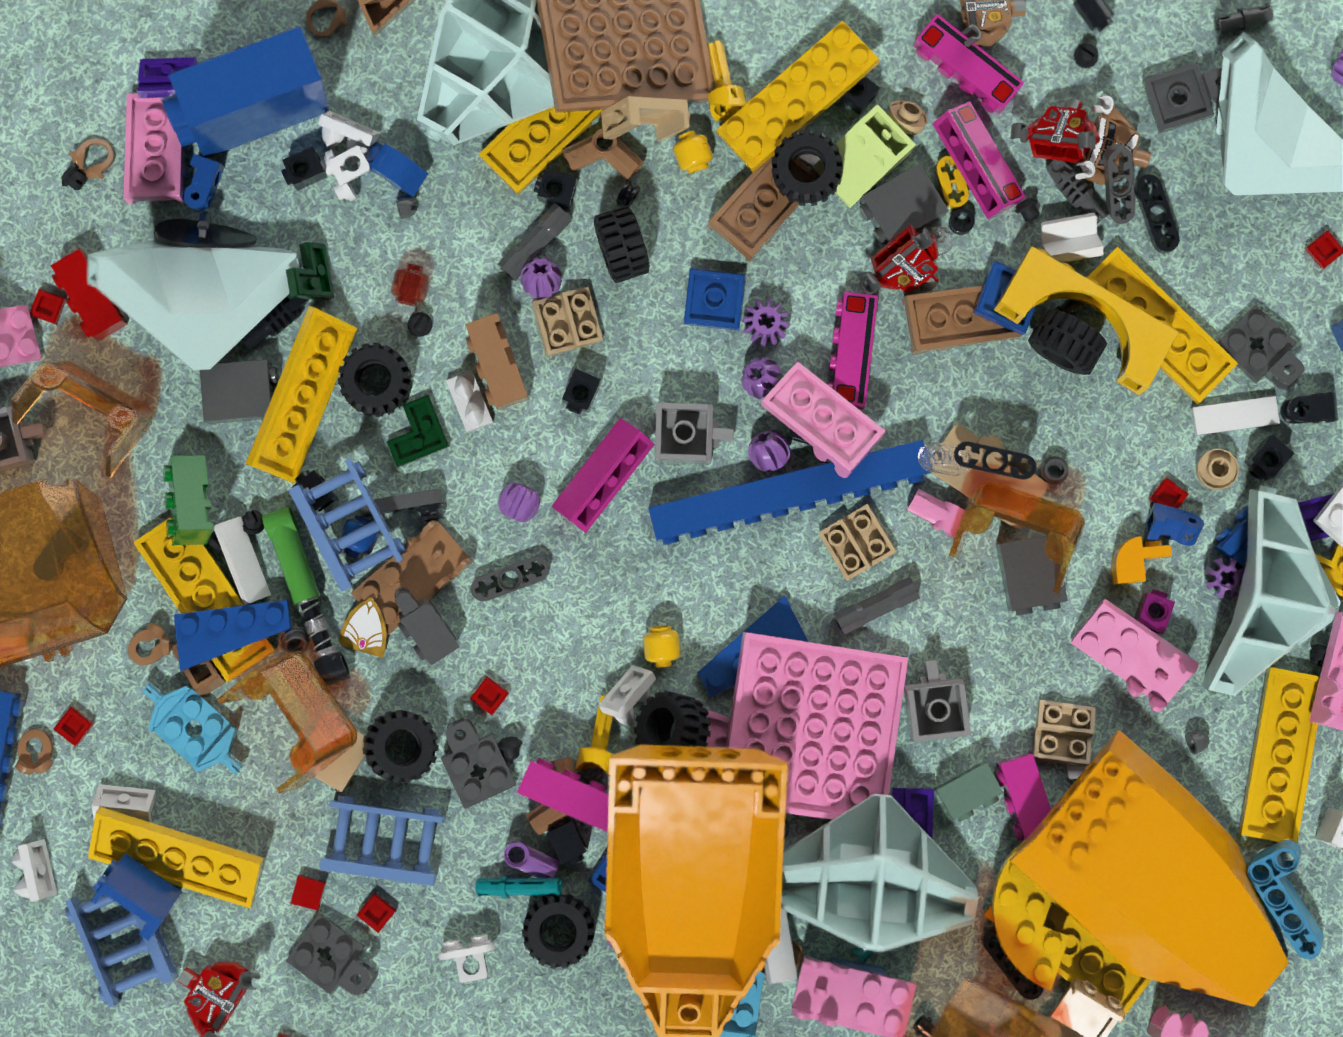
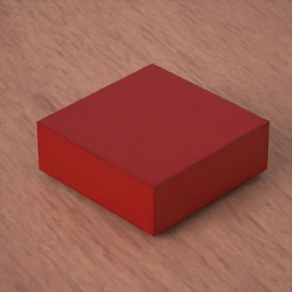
M1328 230L1305 248L1322 270L1343 254V247Z
M39 289L29 313L33 317L57 325L66 304V298Z
M1166 477L1148 500L1153 504L1158 503L1178 509L1189 494Z
M486 676L470 699L493 716L510 693Z
M70 707L53 730L76 747L95 723L74 707Z
M298 875L290 904L318 911L326 882Z
M375 892L356 916L379 933L397 909Z

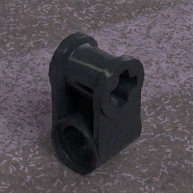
M1319 393L1286 400L1280 408L1281 417L1290 424L1338 421L1336 393ZM1293 407L1300 408L1301 413L1294 412Z

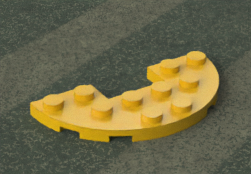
M1024 840L1018 847L1016 846L1012 850L998 873L993 889L992 915L996 936L1005 955L1025 977L1051 991L1070 936L1043 926L1052 898L1009 861L1026 841Z

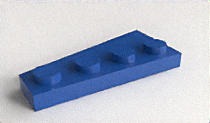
M785 596L744 631L746 633L809 642ZM743 632L697 672L710 697L735 685Z
M289 600L174 614L180 671L187 670L221 655L292 629Z

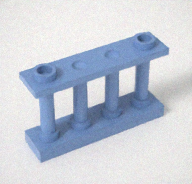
M352 458L345 460L348 470L311 489L308 487L304 489L302 485H296L288 490L341 592L354 586L352 580L355 579V575L393 555L397 563L405 559L402 554L406 552L400 538L394 539L363 480L367 475L359 461L354 463ZM355 480L362 495L325 514L316 513L312 505L316 502L315 499ZM368 505L375 519L374 521L337 540L335 538L330 540L325 530L329 528V524ZM381 530L388 546L351 565L348 563L344 565L339 554L342 553L343 549Z
M339 795L338 800L330 801L329 807L339 808L333 852H330L329 856L321 858L319 870L428 886L436 884L437 872L431 871L429 860L435 822L444 823L446 818L444 815H439L440 810L423 808L422 812L355 803V797ZM351 810L368 812L362 852L357 860L346 859L347 854L344 853ZM379 814L396 816L389 860H386V865L374 863L375 858H372ZM407 818L424 821L418 863L414 864V869L404 868L403 862H400Z
M102 895L96 904L91 902V900L80 903L78 896L65 901L67 907H65L67 918L71 923L75 924L99 982V996L104 1003L107 1002L109 1008L121 1002L118 996L121 992L153 978L160 979L163 985L178 977L159 927L149 941L140 937V941L102 957L96 942L97 940L131 925L138 926L141 932L146 922L129 911L128 915L91 930L85 914L115 901L106 895ZM144 951L150 953L153 961L150 968L113 983L107 967Z

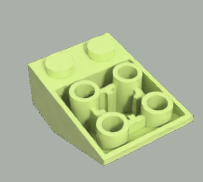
M878 104L836 143L842 157L843 174L841 184L837 186L835 193L851 208L863 195L867 194L908 157L916 146ZM821 159L812 167L819 176L824 172V163Z

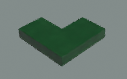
M312 242L299 244L303 268H290L286 270L290 298L333 299L334 292L325 244Z
M429 395L402 405L412 431L387 441L397 468L450 447Z

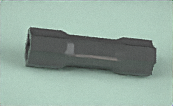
M554 203L517 246L512 248L501 259L498 266L512 280L516 281L521 276V270L524 265L530 263L531 259L536 258L554 237L558 236L572 221L571 217Z
M908 577L857 604H852L833 613L842 634L845 635L896 608H901L920 599V596L912 579Z

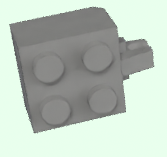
M687 403L656 404L655 462L711 464L712 448H718L719 442H733L734 429L719 428V422H713V405Z
M14 406L0 408V472L34 464L35 461L31 446H34L33 440L48 436L45 424L29 425V421H24L22 410Z
M937 660L924 661L925 676H919L920 683L904 685L910 741L922 742L971 736L963 678L946 680L945 673L939 674Z

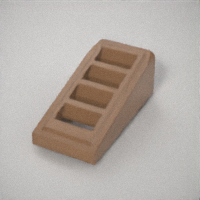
M177 643L171 646V650L179 662ZM212 660L184 670L194 691L201 697L208 695L225 683L224 678ZM205 664L208 667L197 675L193 673Z

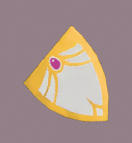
M372 597L359 603L349 613L343 623L339 643L343 647L384 658L387 638L386 626L380 608Z

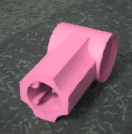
M917 489L907 508V511L931 523L932 527L936 530L942 529L946 532V535L953 538L967 515V512L959 506L948 501L943 502L920 489Z

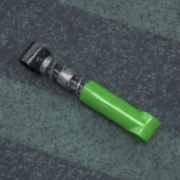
M286 506L262 515L265 530L273 543L294 605L301 606V615L305 617L306 622L304 624L308 635H310L309 639H312L315 647L313 650L317 651L315 653L317 660L314 661V668L320 684L324 688L349 679L351 676L345 657L341 651H337L335 645H332V636H329L327 631L329 625H327L326 617H322L324 613L320 611L318 605L320 601L316 600L321 594L298 533V524L291 507Z

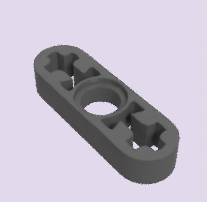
M1113 144L1106 149L1103 156L1107 213L1114 222L1125 224L1135 215L1133 158L1131 152L1124 145ZM1118 153H1121L1123 156L1119 158V167L1122 170H1118L1117 164L1113 161V159L1117 158ZM1126 178V184L1121 190H1113V184L1117 179ZM1117 198H1121L1122 204L1126 207L1122 209V214L1116 212L1120 210V201Z
M441 489L374 499L381 514L399 512L405 508L411 510L421 506L444 503ZM368 505L362 507L363 517L373 516Z
M535 556L477 577L472 582L471 593L475 599L486 602L539 583L548 577L550 572L549 564L542 557ZM537 561L538 565H544L545 569L541 571L542 576L537 577L535 574L527 575L526 577L529 581L523 583V575L518 567L524 565V571L533 568V562ZM508 571H514L518 575V583L514 587H506L502 582L503 575ZM497 575L498 585L503 591L497 593V587L488 590V596L486 597L482 593L477 594L476 589L480 587L479 582L484 581L486 585L494 583L492 577Z

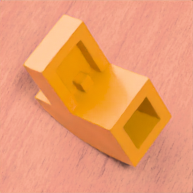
M1142 536L1122 542L1114 551L1111 559L1112 584L1145 582L1144 559L1171 557V545L1162 546V540L1145 542V547H1143Z

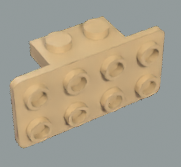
M954 425L929 462L931 473L1012 528L1020 529L1047 490V483L1035 474L1029 479L1022 480L960 466L955 461L953 455L954 449L959 443L969 441L1004 449L1002 447L1004 443L993 435L988 437L983 435L979 438L962 425ZM966 446L965 450L959 451V455L963 457V462H968L969 458L978 459L976 466H982L981 458L985 449L980 448V454L971 452L970 446ZM998 452L990 453L986 459L987 465L992 469L999 468L1003 463L1002 455ZM1008 454V465L1004 472H1010L1009 468L1015 467L1019 469V474L1023 475L1024 471H1029L1031 466L1026 464L1027 459L1022 458L1020 463L1011 461L1013 455Z

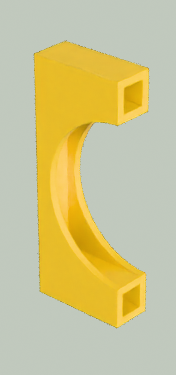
M1032 246L1021 260L994 311L1018 324L1029 310L1049 300L1071 299L1093 307L1109 321L1119 339L1121 366L1116 382L1138 395L1145 392L1150 387L1179 332L1173 329L1172 325L1167 321L1157 320L1149 315L1143 307L1128 303L1119 293L1104 289L1099 286L1095 279L1080 275L1075 272L1071 265L1063 262L1060 263L1051 258L1047 251Z

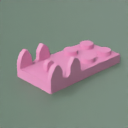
M127 94L123 196L127 204H136L137 201L177 200L179 203H185L183 199L185 190L183 179L187 178V168L183 159L184 147L181 146L177 134L174 132L161 101L164 97L139 98L138 94Z
M28 305L0 309V368L41 360L42 357Z
M798 361L761 401L762 407L813 446L814 454L820 461H826L827 459L832 461L835 465L836 473L843 478H847L886 432Z
M1105 598L1071 640V644L1125 680L1127 689L1133 697H1139L1142 693L1148 696L1149 704L1155 712H1161L1167 706V703L1197 671L1199 665L1197 661Z
M1343 612L1335 613L1309 722L1343 731Z
M803 956L790 1013L799 1019H814L827 1026L839 1025L883 1037H904L917 984Z
M1160 1006L1151 1017L1147 1033L1152 1037H1208V1028L1201 1020L1195 1024V1019L1189 1012L1180 1019L1178 1013L1170 1015L1167 1006Z

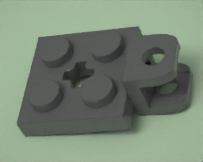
M1198 62L1143 79V86L1159 133L1214 116L1211 104L1219 102L1220 87L1216 83L1221 86L1222 68L1201 74ZM1174 91H1178L1179 95H1185L1181 105H1177L1176 102L1171 100L1174 96Z
M1256 305L1217 342L1238 363L1236 366L1255 384L1266 376L1277 388L1287 390L1305 370L1303 363L1290 352L1297 342ZM1259 338L1262 341L1263 349L1255 348L1252 350L1249 339Z
M463 717L447 725L446 739L452 752L441 756V760L464 809L516 786L513 775L498 747L493 733L480 738L473 722L468 717ZM464 730L466 734L464 736H458L456 734V731ZM478 764L479 767H486L487 770L483 773V778L472 776L471 772L474 771L473 765Z
M321 913L316 916L286 959L287 963L330 995L334 994L339 986L353 995L365 994L378 977L376 971L359 958L366 946ZM330 947L329 954L332 956L331 960L325 959L322 961L320 959V949ZM358 975L361 977V983L358 982Z

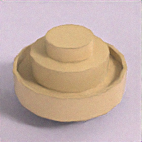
M894 101L886 113L906 135L922 133L928 122L925 112L911 101Z
M1224 449L1207 451L1199 457L1196 463L1198 481L1210 490H1222L1230 487L1236 481L1239 474V465L1236 458Z

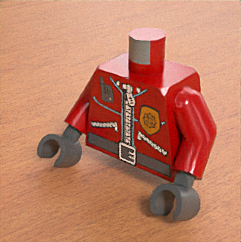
M1075 98L1068 99L1065 107H1048L1044 115L1040 116L1030 125L1014 123L1011 126L1010 139L1020 138V141L1023 143L1029 140L1032 154L1035 158L1074 163L1086 161L1087 148L1096 149L1095 145L1100 141L1095 123L1089 120L1088 112L1082 109V102Z
M910 224L870 258L875 274L868 272V279L860 282V286L868 295L875 293L879 288L901 289L906 293H912L920 285L927 291L934 289L939 282V278L934 274L938 270L936 259L939 256L936 237L930 234L926 227L922 229L923 232L919 235Z
M216 962L213 965L209 964L200 975L186 967L177 982L190 989L183 1003L187 1006L186 1012L200 1037H221L216 1035L215 1032L219 1033L225 1027L247 989L256 990V987L252 986L251 980L252 978L260 979L261 975L250 972L238 962Z

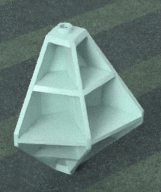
M537 0L446 1L439 14L417 121L425 129L424 134L436 142L442 139L454 146L554 107Z
M1243 32L1222 52L1223 65L1216 133L1220 138L1223 162L1222 183L1233 195L1343 192V139L1305 103L1274 69L1259 44Z
M150 240L88 254V284L100 290L192 370H210L289 294L286 270L299 268V261L296 253L283 248L257 246L195 248L170 245L160 240Z
M1260 485L1259 491L1253 489L1249 491L1247 563L1232 623L1204 676L1203 687L1207 690L1236 696V694L1278 659L1334 621L1335 613L1339 611L1341 602L1312 549L1297 500L1276 495L1277 489Z
M873 794L783 851L781 909L864 949L885 951L975 923L979 898L976 885L891 795Z

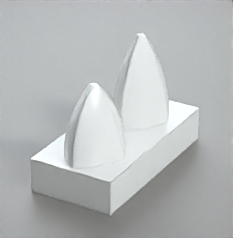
M332 111L321 114L318 125L322 126V138L327 149L339 145L346 136L348 137L347 150L359 146L364 156H366L371 145L377 142L380 135L379 131ZM356 156L348 158L351 165L360 161Z
M472 370L446 380L467 433L493 423Z
M632 665L599 703L598 706L602 713L614 716L623 725L632 726L634 724L633 706L637 701L647 702L646 700L650 695V686L656 680L655 675L650 670Z
M45 839L19 845L18 851L14 854L11 862L23 870L24 877L19 880L13 891L24 898H29L30 902L57 895Z

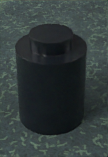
M1076 0L1073 3L1092 32L1096 29L1102 32L1114 23L1112 18L1115 16V13L1105 0Z

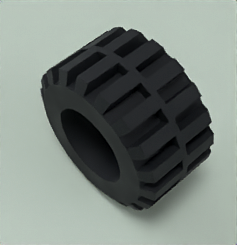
M803 130L802 134H798L797 131L791 133L792 137L789 139L785 137L781 141L782 145L776 147L775 156L772 157V175L776 187H778L783 197L786 196L788 198V201L792 203L794 201L798 202L800 206H805L806 203H811V206H815L821 200L822 202L827 201L828 196L835 194L837 186L842 181L843 164L839 148L836 144L832 143L830 137H823L819 131H815V134L810 133V130ZM804 154L815 155L824 163L823 174L817 180L809 183L800 182L791 174L793 161Z
M624 206L596 215L594 217L596 236L606 267L614 282L619 283L649 273L650 263L647 250L633 211L628 206Z
M1051 309L1044 311L1028 339V343L1040 356L1064 370L1080 375L1091 374L1107 346L1105 338L1091 325L1073 315Z
M366 343L362 344L360 349L356 347L352 349V354L349 357L347 355L344 357L343 361L345 363L339 367L338 371L340 373L338 384L341 387L340 392L342 396L345 397L346 401L354 409L368 416L382 417L383 414L388 413L390 415L394 413V409L397 407L400 409L404 399L408 400L409 388H412L411 371L402 356L387 345L382 346L380 343H373V345ZM371 365H383L391 373L389 387L386 391L376 396L365 394L359 385L362 372Z
M664 691V693H655V697L650 696L646 700L647 704H642L640 707L641 713L636 716L635 720L637 721V727H634V733L637 734L635 738L636 745L708 746L706 741L707 737L711 736V731L708 730V726L711 725V719L707 718L709 713L706 708H703V703L686 695ZM674 723V731L671 735V728Z
M404 710L389 711L383 716H378L374 719L373 725H369L367 736L363 738V742H365L363 754L367 758L365 761L375 774L391 782L410 783L411 780L422 778L421 775L423 773H428L431 770V763H435L437 759L435 752L439 751V745L436 744L438 737L432 730L433 726L426 722L424 717ZM399 729L412 733L416 742L413 756L404 763L392 762L388 759L385 752L387 738L391 733Z
M546 895L533 904L524 919L522 930L523 944L525 949L529 950V955L533 959L536 958L542 966L546 964L552 969H556V967L568 968L569 965H575L580 962V959L587 955L592 945L595 933L594 918H592L589 908H586L583 904L584 902L573 898V895ZM562 914L573 921L576 934L570 944L564 947H555L545 941L542 935V925L549 916Z

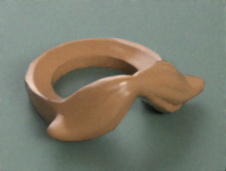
M318 0L306 13L307 27L317 37H331L340 26H348L346 12L336 0ZM326 7H336L337 12L334 14L335 16L330 27L326 31H317L312 25L314 12Z
M88 139L76 151H69L74 166H78L79 172L89 179H103V173L114 163V151L109 143L102 139ZM95 144L105 147L108 151L107 159L85 170L83 164L87 148Z

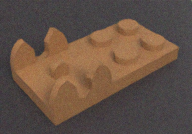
M772 157L754 173L752 172L707 224V228L717 232L742 253L749 263L754 260L760 249L765 244H768L781 225L799 206L798 202L794 201L792 203L788 201L786 196L783 197L778 187H776L772 175ZM798 158L793 161L791 174L796 180L809 183L819 178L815 172Z
M982 286L907 295L902 298L912 348H910L911 355H919L931 350L940 352L959 346L1017 339L1022 337V335L973 313Z
M437 519L429 522L419 535L409 539L404 544L406 550L402 554L405 558L404 560L397 563L393 556L351 592L359 603L370 597L373 598L384 618L387 636L398 628L397 624L401 622L398 614L401 610L398 608L394 598L395 590L400 587L408 588L417 601L421 598L432 599L473 563L471 558Z

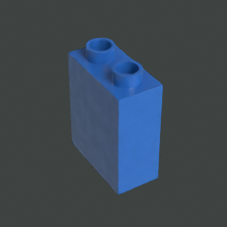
M300 26L169 74L168 76L175 94L161 99L181 146L185 147L196 142L204 158L305 122L329 111L322 78Z

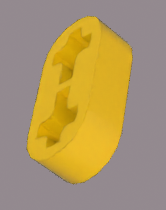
M945 156L938 161L935 169L938 184L945 205L951 209H959L966 204L969 198L967 183L952 157ZM947 162L950 166H955L956 168L952 172L953 180L949 179L947 172H942L941 170ZM951 185H955L957 193L963 194L957 203L955 199H949L948 197L952 193Z

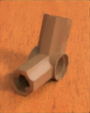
M603 128L596 131L593 136L562 150L572 173L604 159L628 181L638 173L644 164V161L618 138L609 139L613 143L609 149L599 148L597 144L603 139Z
M572 757L548 761L554 764L552 769L563 774L564 770L567 769L575 773ZM543 804L526 814L529 823L538 836L569 816Z

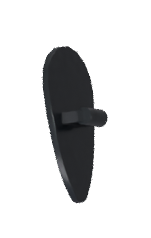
M202 212L199 221L169 219L155 226V236L160 241L175 246L235 248L257 243V237L248 232L210 223L211 215L208 212Z

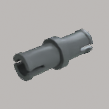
M1270 4L1251 9L1239 8L1235 13L1216 16L1214 18V28L1217 34L1236 29L1247 30L1252 25L1271 22L1273 20V10Z

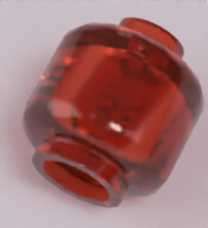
M407 263L406 268L396 269L390 290L391 294L396 297V302L416 307L417 303L425 301L430 277L422 272L423 267Z

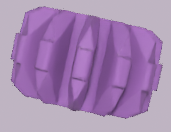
M769 298L766 300L765 307L762 306L760 300L755 301L757 310L748 306L746 312L750 316H745L742 319L743 323L750 324L744 328V334L754 332L750 339L752 343L757 340L758 336L761 337L760 345L762 347H765L767 338H769L773 346L776 345V336L784 339L786 336L785 332L781 329H788L790 327L789 322L781 321L788 317V312L778 313L782 304L779 302L772 308L770 307L772 301ZM765 316L767 320H773L770 325L771 328L767 329L765 325H759L762 317Z

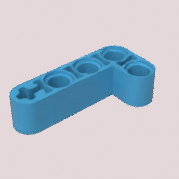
M1283 840L1253 856L1247 870V875L1295 951L1305 959H1313L1321 952L1324 935L1286 877L1287 874L1297 868L1302 850L1295 841ZM1280 853H1291L1294 859L1286 861L1280 856ZM1264 865L1268 868L1269 872L1260 873L1256 870L1255 866ZM1279 889L1285 896L1281 898L1276 897L1272 894L1271 890ZM1287 914H1296L1301 920L1297 922L1291 921Z

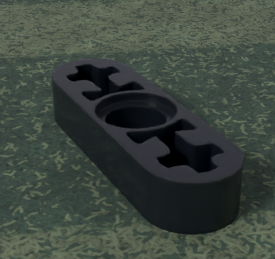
M1144 175L1136 182L1134 192L1154 249L1159 253L1167 254L1177 248L1180 237L1161 181L1154 175ZM1145 181H1147L1148 185H1154L1155 188L1151 191L1152 198L1159 197L1160 201H1153L1146 205L1145 202L1150 200L1148 191H1142L1141 189L1145 185ZM1159 207L1164 212L1162 221L1156 222L1150 218L1149 211L1151 208ZM1165 223H1168L1169 226L1163 229L1165 236L1172 237L1173 240L1169 243V247L1165 243L1160 244L1159 242L1163 237L1161 229L1157 232L1154 229L1163 226Z
M964 441L955 447L953 453L955 461L960 466L1025 480L1032 477L1036 471V462L1030 455ZM966 446H970L971 452L980 454L979 449H985L981 458L982 466H976L978 459L969 458L968 462H963V457L959 455V451L965 450ZM998 452L1002 455L1003 463L999 468L992 469L987 465L986 459L990 453ZM1008 454L1013 455L1011 459L1013 462L1020 463L1022 458L1027 459L1026 464L1031 465L1030 471L1025 470L1023 475H1020L1019 469L1010 467V472H1004L1008 465Z
M995 927L987 928L981 936V943L991 958L1022 997L1028 1000L1040 997L1043 993V987L1035 984V992L1031 993L1029 990L1024 992L1023 989L1026 985L1019 977L1015 982L1013 978L1022 973L1018 970L1008 971L1005 968L1004 962L1007 955L1004 952L999 959L996 957V954L1001 952L996 946L991 945L989 947L988 945L991 941L989 935L993 933L996 936Z

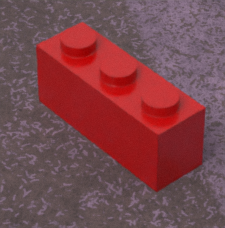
M79 248L50 265L55 273L51 275L53 281L60 290L64 288L68 295V298L65 299L66 303L74 314L78 312L82 319L79 325L88 338L92 336V338L100 341L128 325L118 306L100 290L88 284L87 253Z

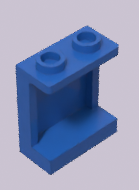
M125 853L119 862L113 860L92 888L97 893L91 902L96 904L102 895H106L145 921L146 924L139 935L149 941L182 891Z

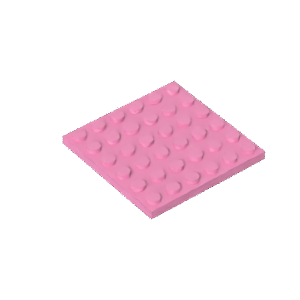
M743 632L726 748L759 749L788 762L785 813L833 820L873 794L889 795L908 658Z

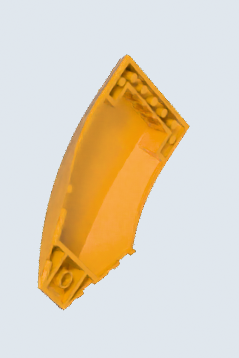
M1120 730L1114 733L1009 860L1092 934L1131 975L1254 1007L1289 964L1263 901L1248 878V866L1238 843L1188 790Z
M639 745L610 756L605 936L608 942H611L620 965L624 967L627 973V978L632 988L638 994L648 1018L654 1024V1030L658 1037H719L723 1032L724 1025L733 1016L734 1009L741 998L745 997L754 983L755 976L763 969L772 949L780 942L788 762L759 749Z

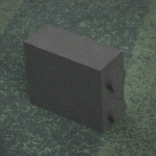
M920 163L863 195L860 200L861 206H859L866 221L871 220L876 229L873 230V233L881 245L889 243L910 224L918 232L944 217L949 211Z
M266 359L215 364L210 370H200L204 422L207 424L263 420L274 394L273 383L278 382L276 366L272 367V363Z
M1056 534L996 545L1008 611L1015 610L1016 616L1033 613L1032 607L1043 606L1044 611L1061 608L1060 602L1068 601Z

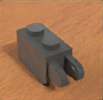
M405 587L395 590V602H397L396 604L401 610L398 613L401 622L397 625L406 638L410 636L416 643L413 648L422 661L427 659L432 666L460 647L457 638L430 599L421 598L417 601L413 594L410 593V590Z

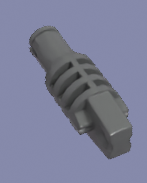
M1053 160L1045 168L1057 189L1073 207H1079L1085 214H1097V224L1101 222L1100 218L1103 220L1109 215L1092 197L1094 193L1083 179H1076L1077 171L1065 161Z

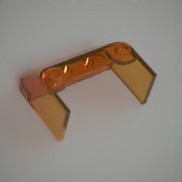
M58 361L40 365L11 399L12 422L18 425L44 391L60 389L107 416L110 428L120 434L106 453V476L111 478L150 428L153 420L151 408L71 361Z
M994 481L981 483L976 488L963 514L949 556L959 559L968 532L973 534L986 532L992 523L993 517L1048 535L1044 547L1047 557L1053 562L1062 564L1053 590L1054 593L1061 595L1085 528L1083 515L1073 508Z
M299 651L289 652L248 673L217 699L222 704L239 701L245 697L251 700H261L271 694L301 739L292 747L289 755L290 762L297 773L276 789L279 794L304 786L352 748L357 741L356 728L309 658Z

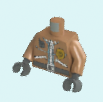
M960 0L963 24L961 34L968 38L964 41L965 46L969 47L975 44L991 47L1003 38L1010 29L1012 17L1025 16V0Z

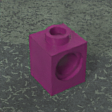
M1152 589L1151 593L1146 592L1142 594L1134 619L1154 633L1164 634L1175 601L1167 599V593ZM1152 603L1157 604L1160 608V614L1155 619L1148 613V608Z

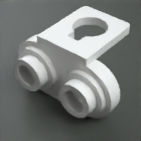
M355 146L336 156L332 149L325 152L324 160L320 162L328 176L333 174L336 177L337 184L333 185V189L340 200L346 199L350 202L357 199L350 181L371 170L361 148ZM356 156L360 159V167L356 171L343 170L342 166L345 165L349 157Z
M487 934L470 937L471 943L465 946L460 944L459 939L442 943L443 948L438 952L439 960L455 958L461 983L487 978L484 952L496 949L495 942L488 939ZM473 955V958L479 962V971L474 975H469L463 970V963L467 959L466 956Z

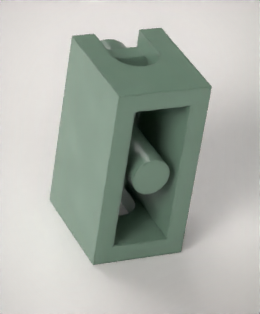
M984 761L934 788L950 819L955 820L958 818L959 821L974 815L973 809L980 805H983L984 808L993 805L999 801L998 795L1004 793L988 763Z

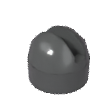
M403 195L396 197V204L401 219L411 217L417 211V206H411L417 202L412 196Z
M1193 730L1185 734V740L1192 754L1203 752L1208 748L1210 740L1206 732Z

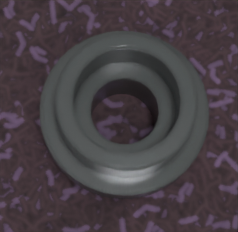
M1049 457L1040 466L1041 477L1049 484H1059L1068 476V465L1060 457ZM1052 465L1057 466L1059 469V473L1056 476L1051 475L1049 472V468Z
M300 628L289 629L281 637L283 650L294 656L304 653L310 643L309 635ZM299 639L298 642H292L291 640Z

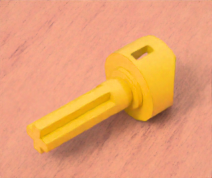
M715 41L714 43L707 44L716 89L708 94L707 99L713 119L717 122H726L745 106L747 102L743 88L732 85L723 43Z
M600 696L599 703L605 698V696ZM599 706L591 747L579 748L575 771L581 773L590 768H599L605 770L606 774L610 777V756L615 754L610 753L606 749L613 716L602 713Z

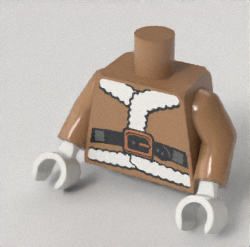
M1098 96L1097 98L1101 100L1102 105H1093L1092 110L1103 115H1099L1094 121L1100 141L1095 145L1096 149L1087 148L1086 161L1077 163V166L1081 167L1080 171L1083 173L1076 174L1075 177L1078 180L1086 178L1098 185H1105L1103 156L1109 146L1113 144L1124 145L1132 154L1133 165L1147 168L1151 152L1137 148L1140 134L1135 131L1134 126L1123 114L1113 106V99L1110 96ZM1118 153L1117 158L1113 159L1118 166V170H1122L1119 167V158L1123 157L1121 153Z

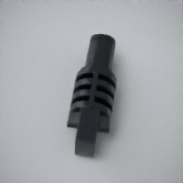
M286 296L241 341L249 350H252L269 335L271 337L276 336L302 315L299 309L309 302V299L292 298L290 300Z

